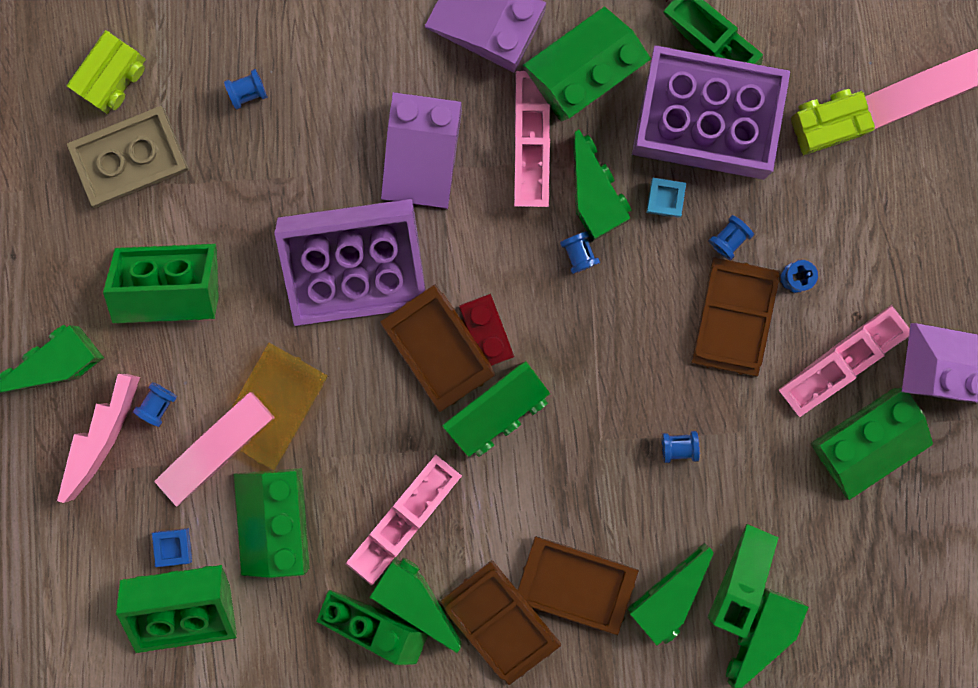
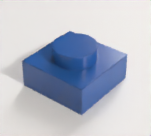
M189 528L152 533L155 567L190 564L192 562Z

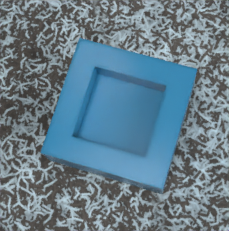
M652 178L646 213L680 218L686 183Z

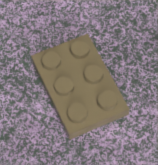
M162 106L67 143L91 207L94 208L189 171L166 111Z

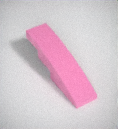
M978 49L865 96L875 130L978 87Z
M516 71L514 206L549 207L550 104L544 99L526 71Z
M890 305L781 387L779 391L797 415L801 417L855 380L856 375L885 356L884 353L908 338L910 328L895 308Z
M118 374L111 403L96 404L89 433L74 434L57 499L58 502L65 503L74 500L101 466L114 445L129 413L140 377L130 374Z
M253 392L248 393L176 459L154 482L176 507L179 506L229 462L230 458L249 443L251 438L275 417Z
M435 455L346 562V565L372 586L462 476L439 456Z

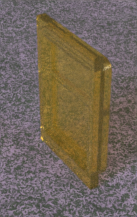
M269 342L232 408L248 393L253 392L275 418L239 451L257 460L259 464H264L275 470L323 388L328 375L303 362L301 358L295 357Z

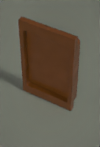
M716 257L712 258L691 363L704 365L707 368L714 367L738 372L740 375L747 374L758 377L768 338L780 271L749 265L746 262L740 263Z
M436 284L411 301H407L404 306L380 322L439 412L450 405H455L459 399L477 387H482L486 381L496 376L490 362L447 297L439 290Z
M535 536L526 565L523 567V575L518 592L532 608L618 635L622 622L625 619L624 615L632 590L635 588V581L639 570L586 551Z
M493 560L489 561L472 576L466 578L463 583L440 601L446 608L448 616L499 678L505 680L508 685L523 677L526 672L546 657H549L551 653L562 645Z

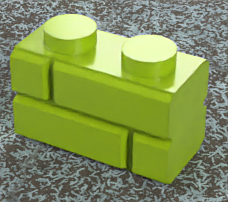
M105 30L71 78L67 87L108 114L111 109L116 110L121 106L125 99L124 90L129 83L136 82L142 76L145 69L143 63L146 59L136 50Z
M846 89L830 96L831 101L819 105L818 99L798 106L799 112L791 117V122L803 155L867 135L875 130L864 92L860 91L851 94L850 89Z

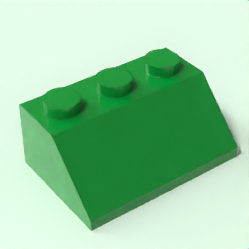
M604 6L522 66L561 122L570 119L650 61L651 57L634 31Z
M216 244L115 248L103 291L112 323L215 319L219 297Z
M524 361L442 426L468 457L474 453L480 457L494 446L491 440L502 432L506 437L521 425L518 419L529 411L533 416L548 404L545 398L550 395V392L527 361Z
M893 388L810 444L846 499L850 500L932 446L933 441L926 417L910 393L902 392V388Z
M302 468L234 473L241 575L266 578L305 575L310 567Z
M222 565L120 580L116 615L136 653L229 640L237 637L230 584Z

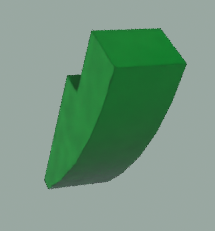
M673 0L664 10L665 16L701 54L762 65L763 54L738 34V28L704 0Z

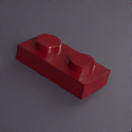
M491 294L459 305L470 334L491 366L515 357Z

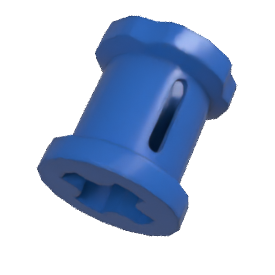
M256 69L251 71V75L236 81H224L228 95L236 110L241 108V104L258 97L262 99L268 98Z
M734 215L730 216L728 219L729 224L716 237L712 236L708 240L712 247L728 260H732L735 257L734 252L746 239L750 240L754 236L752 230Z
M587 231L560 242L561 247L566 248L573 267L570 269L572 274L600 263L599 258L594 257L587 240L589 237Z
M798 260L786 265L780 275L782 286L793 293L812 288L818 279V271L815 265L806 260ZM803 272L805 279L794 281L793 274Z
M151 382L149 386L150 391L140 407L134 408L133 413L144 421L160 427L162 424L161 417L169 404L175 402L177 396L161 385Z
M691 431L690 435L669 436L668 433H662L661 442L664 463H670L671 460L675 459L699 461L700 450L697 431Z

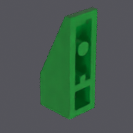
M705 543L627 607L631 616L656 646L662 641L664 644L669 643L680 633L679 627L684 624L714 554L712 549Z
M394 558L373 590L370 598L458 653L461 648V639L425 578L418 573L420 568L406 558H402L401 561Z

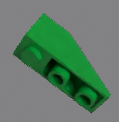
M577 130L573 136L576 214L588 232L590 239L594 242L627 223L631 219L628 213L632 209L622 193L617 195L611 185L615 180L607 165L603 164L600 166L594 154L598 151L589 135L583 136L581 131Z
M62 325L48 336L50 341L43 347L37 346L22 356L24 362L15 369L8 368L0 373V394L79 379L103 360L104 357L79 326L69 325L66 327V325Z
M746 524L707 616L713 625L746 639L761 603L779 537Z
M764 588L761 603L746 639L739 636V652L736 658H731L727 666V682L732 688H743L797 640L809 608L807 605L789 596Z
M328 590L316 621L395 665L417 664L428 634L400 617L332 590Z

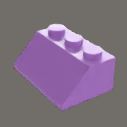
M911 323L902 392L978 404V335Z

